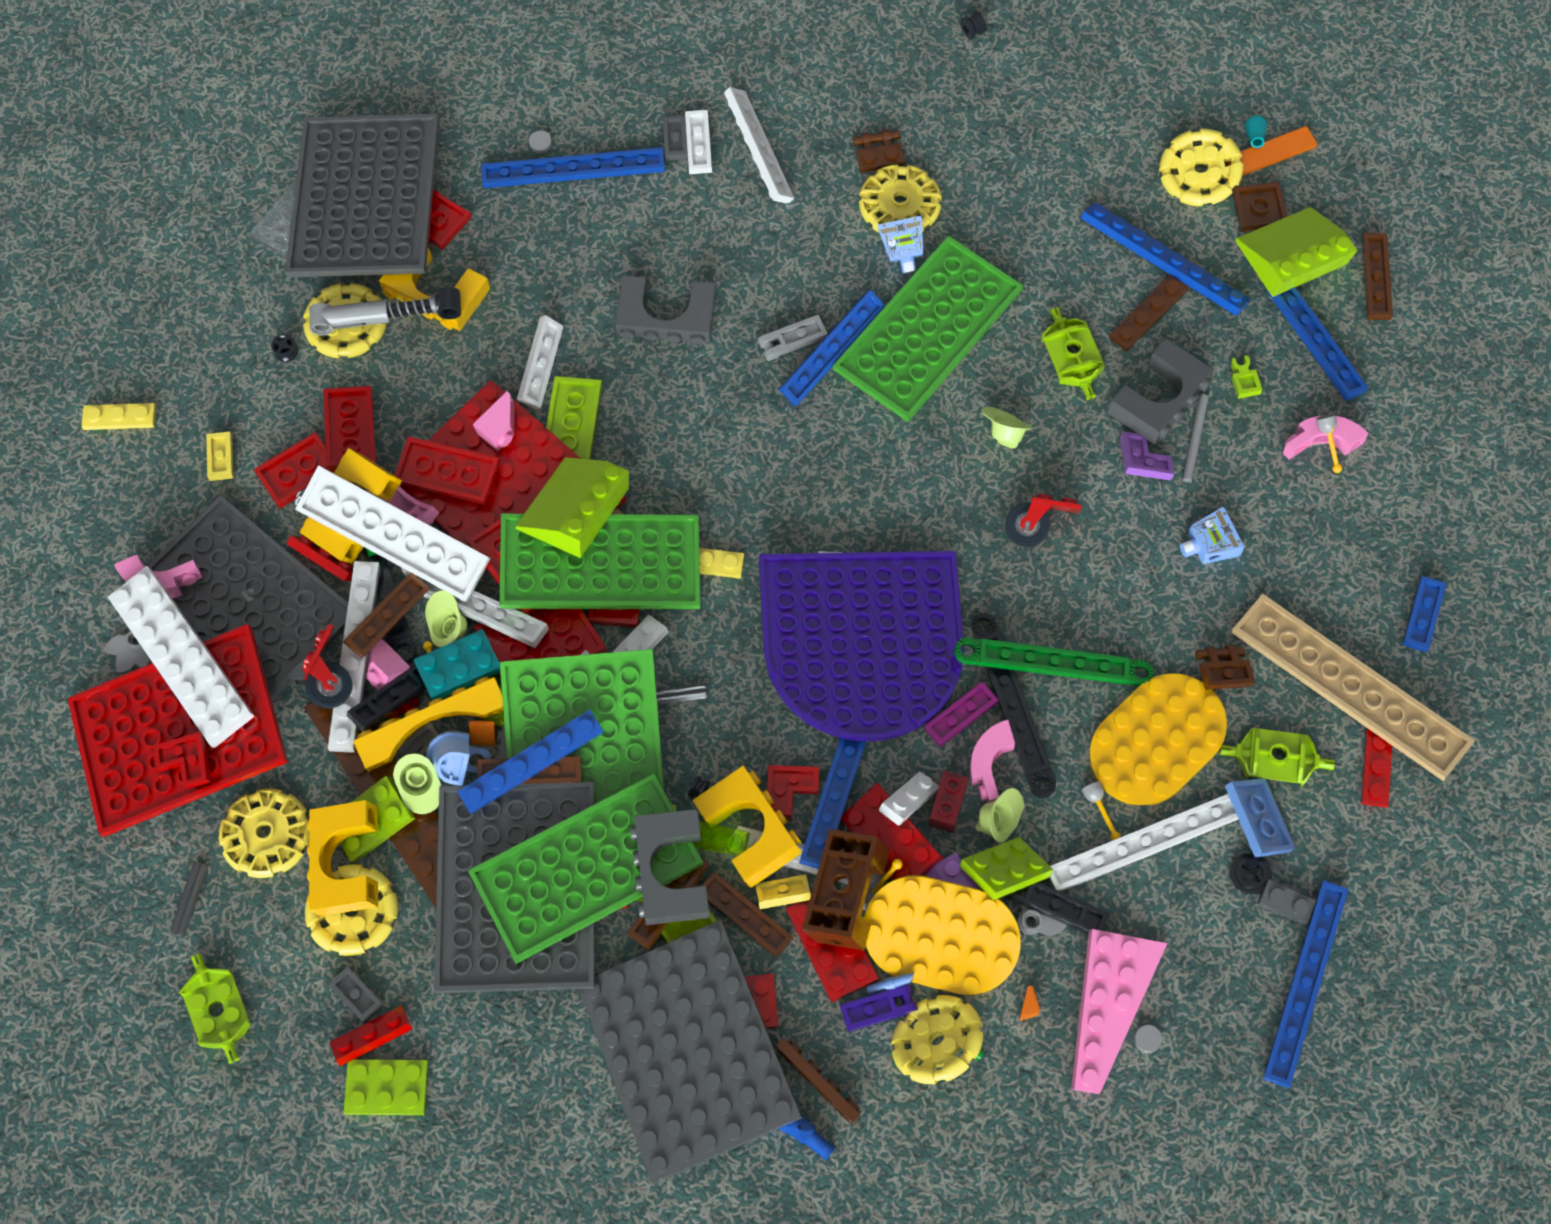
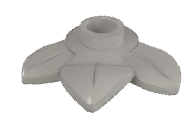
M131 630L127 635H116L104 648V652L117 656L115 664L117 673H126L136 665L142 668L149 665L151 661L140 643L134 644L136 638Z
M1021 905L1022 912L1018 917V926L1027 935H1035L1040 932L1046 936H1054L1062 932L1067 926ZM1027 918H1033L1035 920V925L1033 927H1030L1026 924Z

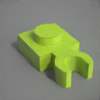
M1244 356V365L1237 364L1236 358H1232L1231 369L1235 373L1232 374L1231 379L1237 398L1261 395L1262 387L1256 369L1249 370L1250 358Z

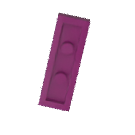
M982 681L924 726V730L941 748L997 705L999 700Z

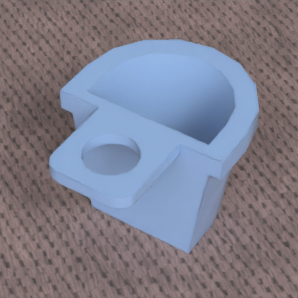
M446 731L438 734L430 741L426 750V758L434 766L438 778L444 782L462 786L466 771L478 773L477 767L469 763L470 756L480 754L484 759H490V751L469 746V733Z

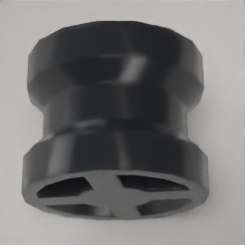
M978 11L974 12L971 17H964L960 20L961 29L968 39L974 38L978 33L983 34L987 31L986 22Z
M280 334L272 340L271 348L279 361L290 362L296 358L298 348L290 335Z

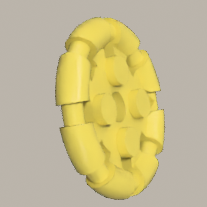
M1200 129L1197 132H1191L1190 130L1178 135L1170 142L1171 146L1168 149L1165 148L1161 156L1159 171L1162 172L1160 179L1163 186L1172 197L1176 196L1180 199V202L1191 206H1203V204L1212 203L1213 205L1223 201L1232 194V189L1239 185L1243 176L1244 164L1240 160L1242 158L1240 149L1231 138L1227 139L1222 136L1221 132L1212 129ZM1201 140L1202 145L1193 147L1194 141ZM1216 144L1222 147L1219 152L1215 147ZM1178 151L1182 153L1181 158L1175 155ZM1231 161L1232 164L1230 166L1225 167L1224 162ZM1199 164H1204L1208 169L1203 173H1199L1195 170V167ZM1178 170V175L1171 174V171ZM1221 178L1227 181L1225 184L1218 183ZM1185 184L1190 188L1184 191L1181 187ZM1201 191H1210V194H1201Z
M894 164L880 168L874 176L870 175L866 179L860 190L861 200L859 201V208L864 220L867 223L870 222L873 225L872 228L879 232V224L916 217L918 214L922 216V232H924L926 226H931L936 221L941 210L939 202L942 200L938 184L934 179L928 177L927 172L912 165L904 167ZM897 176H906V180H897ZM897 196H903L907 200L905 202L899 203L896 202L894 198ZM923 199H928L930 202H923ZM879 212L883 214L880 218L876 216Z
M339 283L329 286L320 291L321 294L317 298L313 297L306 307L303 316L306 320L303 324L305 336L312 346L315 345L318 352L328 357L339 359L340 356L353 358L362 355L370 350V346L380 341L386 330L387 323L335 329L331 334L327 335L329 339L324 341L322 338L325 335H316L310 331V307L313 304L329 301V305L336 306L360 303L365 300H382L379 295L373 294L372 289L361 284L350 283V285H343ZM343 295H351L350 299H343ZM363 333L367 335V337L364 340L359 339V337L362 336ZM340 343H348L347 347H340Z
M274 788L258 789L256 793L241 796L228 808L227 811L229 813L225 820L222 819L220 824L219 844L223 846V856L226 861L238 872H247L248 876L255 878L273 877L274 873L282 870L286 872L303 857L302 851L309 844L307 810L301 801L292 794L286 795L282 793V790ZM260 802V807L252 809L253 804ZM278 802L282 804L280 810L274 809L275 804ZM238 817L244 818L241 826L234 824ZM296 818L297 823L290 825L288 820ZM264 826L271 827V832L267 837H258L260 828ZM290 838L296 840L293 848L288 847ZM239 839L240 845L234 847L233 842ZM249 854L255 857L252 863L246 860ZM277 855L279 861L270 864L268 858Z
M360 864L340 866L337 871L333 872L336 880L368 876L378 881V893L381 892L383 895L382 900L378 901V907L359 910L353 917L346 916L345 912L320 916L309 911L306 901L305 921L307 927H310L312 931L311 937L326 951H336L341 956L361 955L366 953L365 950L373 946L375 948L378 947L393 930L391 926L398 915L397 894L393 893L391 889L392 883L374 868L369 870ZM378 914L384 915L382 923L375 922ZM326 919L330 926L322 928L319 922ZM367 931L369 937L360 941L358 935ZM338 934L346 936L343 942L336 941Z
M937 995L936 999H923L917 1002V1011L908 1014L903 1021H898L891 1040V1044H894L892 1056L898 1069L904 1075H910L911 1080L923 1084H937L940 1080L949 1081L958 1077L969 1068L968 1064L971 1060L977 1058L983 1043V1033L980 1030L983 1025L975 1008L969 1003L964 1004L961 998L951 995ZM939 1009V1014L931 1016V1011ZM958 1013H960V1016L958 1017V1019L955 1020L954 1017H955ZM916 1019L917 1022L914 1024L913 1029L910 1028L909 1026ZM944 1036L939 1045H932L936 1037ZM911 1043L912 1049L906 1050L905 1044ZM960 1049L964 1052L960 1058L955 1057Z

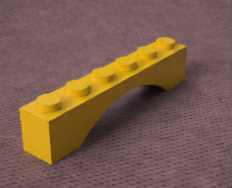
M489 677L479 679L474 683L475 686L467 690L465 687L453 691L451 693L452 696L445 700H442V698L435 699L429 702V707L420 711L418 708L410 710L404 714L405 718L398 721L395 719L388 720L381 724L382 728L374 732L366 730L358 734V739L353 742L365 769L370 772L392 762L405 740L430 721L451 716H474L487 719L504 711L502 693L495 678L489 679Z

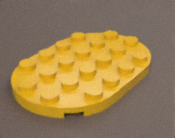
M1183 674L1159 675L1150 679L1149 682L1146 681V683L1141 684L1098 726L1093 735L1089 757L1091 770L1096 781L1101 782L1104 790L1110 796L1130 805H1156L1170 799L1221 748L1227 730V718L1222 702L1212 689L1205 690L1203 682Z
M923 875L903 876L883 886L873 896L864 915V919L871 925L866 947L873 960L881 969L894 977L906 973H915L912 983L962 995L984 993L996 988L1007 979L1015 968L1020 954L1021 936L1017 920L999 898L993 900L981 889Z

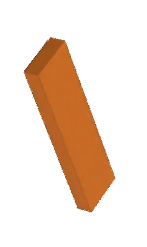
M1305 126L1266 141L1260 148L1251 147L1240 151L1242 154L1240 160L1244 164L1243 176L1316 148L1317 142L1308 127ZM1231 161L1224 162L1226 166H1230L1232 164Z

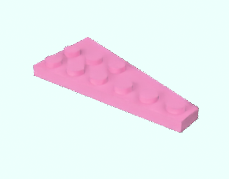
M1095 929L1089 930L1071 1090L1100 1094L1167 943Z

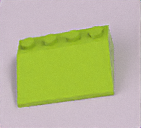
M1311 207L1240 236L1235 240L1272 297L1348 264L1358 251L1345 231Z
M565 457L517 523L516 529L581 558L628 491L629 470L608 461Z

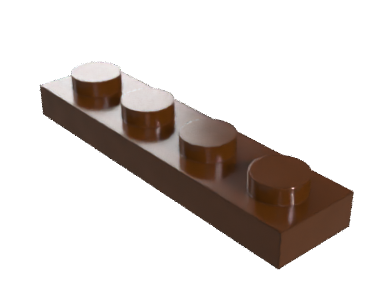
M1363 233L1362 252L1367 320H1391L1393 308L1387 233Z
M1169 275L1109 335V338L1128 352L1188 292L1189 287Z
M410 572L344 639L343 643L363 659L430 588L415 574Z
M566 756L522 784L582 782L581 756ZM511 758L477 759L478 778Z
M701 858L703 861L702 866L664 886L671 889L695 887L709 867V862ZM639 916L627 934L650 950L668 923L646 925L645 917L640 918Z
M713 872L702 884V886H706L708 902L776 959L793 941L792 935L717 873Z
M783 1038L776 1045V1051L852 1126L860 1119V1114L857 1112L860 1109L859 1106L849 1097L845 1100L838 1093L841 1090L839 1086L830 1078L826 1081L819 1074L821 1069L811 1059L807 1062L800 1055L802 1050L792 1040L788 1043Z

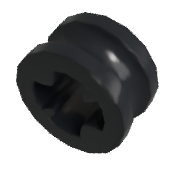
M697 776L690 787L688 796L691 798L693 796L698 797L707 791L710 781H702V777Z

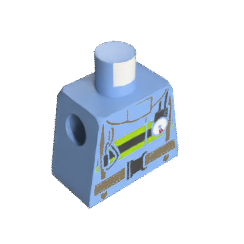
M917 216L879 224L878 231L890 262L900 261L903 274L915 272L914 258L923 256L922 217Z
M1224 507L1193 524L1188 532L1190 540L1180 544V550L1184 557L1197 553L1202 564L1241 556L1244 545Z

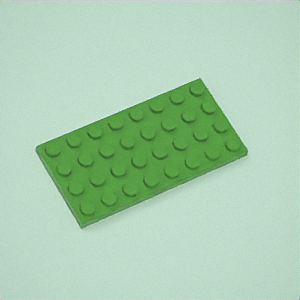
M947 236L833 365V370L909 422L1022 292L1023 285L950 236Z
M501 514L500 609H700L698 515L611 514L585 553L579 558L517 530L516 525L524 514Z
M655 774L468 870L515 964L643 897L642 891L637 892L635 876H640V866H634L633 850H638L637 840L632 841L630 825H635L634 816L675 812ZM692 842L673 844L657 853L652 862L651 872L654 878L664 886L702 866L703 861Z

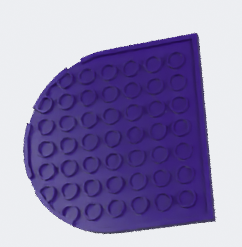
M956 551L759 554L764 660L768 675L778 695L799 718L829 735L847 740L870 742L892 739L908 734L930 721L943 708L956 687L963 663L958 661L954 655V648L961 638L963 639ZM962 646L960 649L963 652L962 654H964V646Z

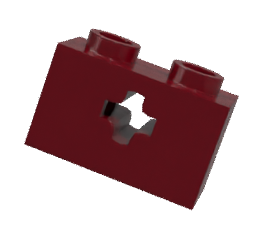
M943 771L930 816V827L954 833L969 777Z

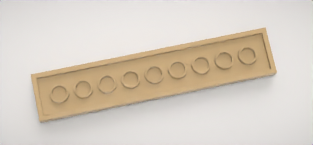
M1264 594L1257 599L1232 630L1235 636L1442 781L1447 778L1475 741Z

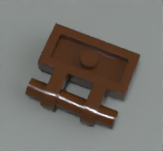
M889 129L882 130V133L869 134L867 132L862 133V136L853 137L854 146H864V149L856 150L860 173L878 170L894 164L905 166L901 143H891V140L899 139L898 130L889 131ZM871 143H884L883 146L871 147Z
M1226 645L1224 648L1206 646L1204 649H1197L1195 651V658L1197 660L1204 659L1207 661L1199 667L1205 690L1252 687L1255 680L1250 661L1239 659V657L1245 656L1244 647H1236L1235 645ZM1218 658H1225L1228 661L1219 662Z

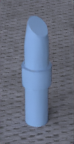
M915 973L891 976L883 981L867 985V993L871 996L911 983Z

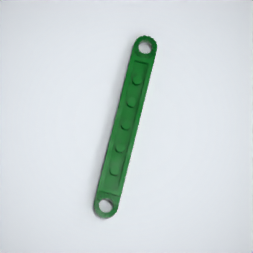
M971 637L961 638L954 648L956 659L961 663L1133 686H1140L1146 683V681L1149 682L1154 675V669L1148 661L1145 662L1144 660L989 639L980 640ZM962 646H970L974 654L972 656H965L960 648ZM1135 668L1144 669L1147 677L1143 679L1138 676L1136 677V674H1134Z

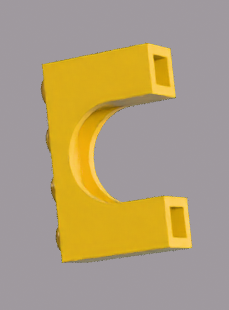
M429 248L426 267L433 259ZM469 268L454 287L459 289L461 294V316L456 319H443L437 313H430L429 315L424 313L422 314L430 320L433 318L439 320L449 330L454 328L461 331L490 290L488 278ZM421 274L383 275L379 280L382 293L389 299L397 298L401 302H404L405 299L412 301L413 298L421 300V297L429 299L428 295L421 293L416 288Z
M349 448L334 472L337 476L360 488H365L374 495L389 502L402 482L401 479L363 454ZM310 517L304 521V525L300 530L302 535L331 555L352 565L364 547Z
M743 765L692 801L712 828L742 809H754L763 813L765 826L760 839L753 846L731 860L743 880L752 888L799 856L802 851L798 847L801 841L792 829L788 832L784 826L788 821L780 810L775 812L771 805L775 802L768 791L762 792L758 787L762 782L753 770L748 772Z
M367 800L310 809L307 821L309 831V844L307 846L309 856V869L307 871L309 894L307 896L309 911L320 916L378 907V881L368 876L336 880L331 870L332 855L336 847L344 839L354 835L378 832V807Z

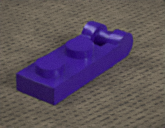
M904 985L840 1005L847 1032L917 1011V1003L913 1002L911 997L913 993L911 985ZM901 998L903 1005L896 1007L894 999Z

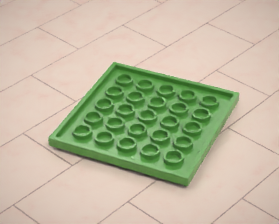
M653 649L500 662L507 758L514 757L588 710H591L604 733L567 756H581L582 782H594L595 804L652 774H655L664 790Z

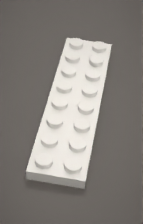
M320 466L317 467L295 509L465 602H468L491 559Z
M146 566L108 596V599L211 747L216 748L254 717L252 711L151 568Z

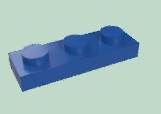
M1425 576L1420 578L1404 635L1403 646L1427 653L1447 583Z

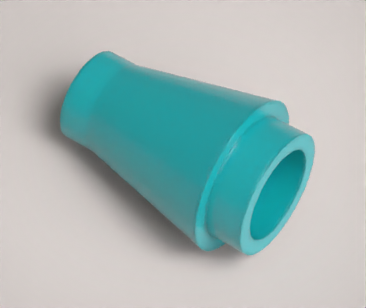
M1260 115L1249 117L1244 125L1251 146L1254 148H1260L1265 143L1264 139L1268 124Z

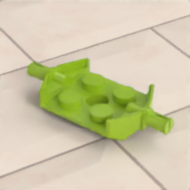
M1059 307L1052 308L1050 313L1054 324L1049 326L1042 334L1041 341H1044L1059 377L1058 382L1059 384L1078 386L1083 389L1086 400H1090V397L1093 399L1096 397V394L1091 386L1092 381L1104 371L1105 365L1089 327L1085 321L1078 318H1063ZM1074 345L1080 351L1078 353H1070L1067 347Z
M1251 728L1242 742L1237 744L1236 747L1222 744L1220 748V755L1233 756L1238 759L1246 779L1250 777L1300 783V786H1304L1315 769L1334 770L1335 765L1334 759L1320 758L1313 741L1308 735ZM1272 750H1282L1285 753V759H1275L1272 755Z
M196 954V957H191L196 970L195 974L179 993L184 998L198 1038V1045L213 1049L222 1048L226 1053L228 1063H235L234 1060L236 1062L240 1060L235 1049L236 1042L248 1031L251 1026L232 972L224 969H209L205 966L202 954ZM216 1003H222L224 1006L223 1013L218 1017L211 1016V1007Z

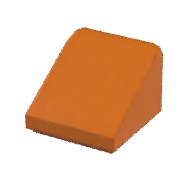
M469 721L471 745L495 746L498 730L495 722Z
M1032 985L1027 987L1019 1021L1038 1016L1040 1012V1006Z

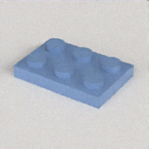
M1266 779L1232 781L1225 786L1229 799L1239 818V823L1244 830L1250 849L1255 857L1284 854L1296 849Z

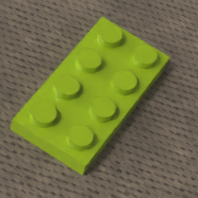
M555 376L546 428L581 459L591 460L603 385L602 380Z

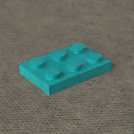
M483 629L414 659V663L432 701L447 697L459 688H467L474 685L479 679L501 673L500 663Z

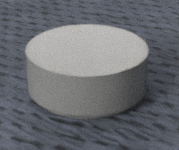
M536 131L530 135L529 145L533 152L545 153L551 149L552 139L548 132Z
M1144 1025L1135 1034V1045L1144 1053H1153L1160 1047L1162 1035L1156 1027Z

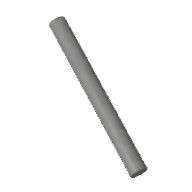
M1206 394L1199 395L1182 481L1192 483L1209 399V396Z

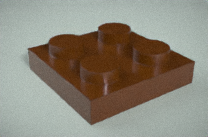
M1279 182L1233 188L1232 195L1241 232L1257 230L1287 217Z

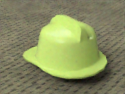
M984 407L982 409V413L991 420L993 438L997 439L1001 445L1011 449L1016 448L1018 443L1022 441L1026 430L1032 429L1031 425L994 407Z
M447 591L435 592L426 604L425 615L432 642L437 647H443L463 638L466 634L468 623L466 618L460 613L457 601L452 594Z
M409 754L399 759L395 765L393 775L404 804L414 813H431L439 806V786H442L434 766L428 758L420 754Z
M1014 788L1006 789L995 801L984 804L979 812V821L975 826L976 830L994 837L999 843L1005 842L1017 827L1024 808V801L1020 792Z

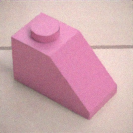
M505 392L473 424L477 434L497 452L502 447H506L514 436V402L509 392Z
M381 639L368 653L365 678L379 690L407 671L410 666Z

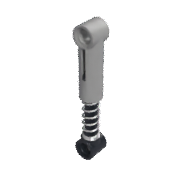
M444 287L439 289L435 296H429V299L421 297V300L413 298L412 301L405 299L404 302L397 300L396 303H390L388 299L336 306L317 303L310 307V331L316 335H328L335 329L390 323L392 317L397 319L400 316L405 318L408 315L413 317L416 314L421 316L424 313L427 315L437 313L443 319H456L461 316V294L457 288Z

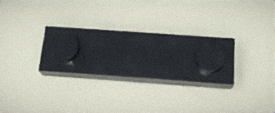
M416 665L348 710L347 717L364 732L425 691L426 686Z
M1039 882L1003 896L1088 935L1091 929L1103 931L1109 913Z

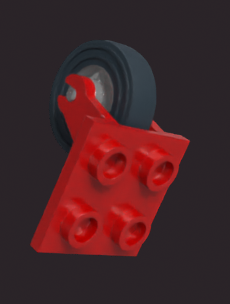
M1038 494L1037 498L1032 497L1031 502L1020 503L1010 510L1005 522L1006 532L1009 538L1020 546H1035L1041 543L1049 532L1050 521L1046 513L1049 509L1079 514L1082 505L1076 504L1077 500L1062 498L1060 502L1052 500L1050 495Z
M331 624L328 625L326 630L321 629L318 633L314 645L315 651H309L302 668L305 671L304 680H306L307 695L314 704L322 708H335L347 701L352 691V679L348 671L339 664L324 663L321 658L332 636L334 626Z

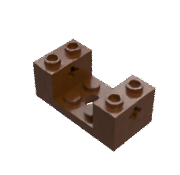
M829 829L802 927L815 942L858 950L865 949L871 925L861 914L872 874L884 876L890 855V850L879 837ZM845 878L848 880L847 886L844 889L836 890V884L840 879Z

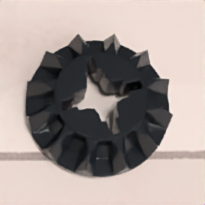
M1254 854L1239 856L1234 860L1230 868V880L1235 885V888L1244 892L1245 895L1261 893L1265 881L1268 879L1272 880V870L1268 862L1262 857H1255ZM1258 868L1255 874L1257 881L1252 878L1244 881L1246 876L1244 869L1251 871Z

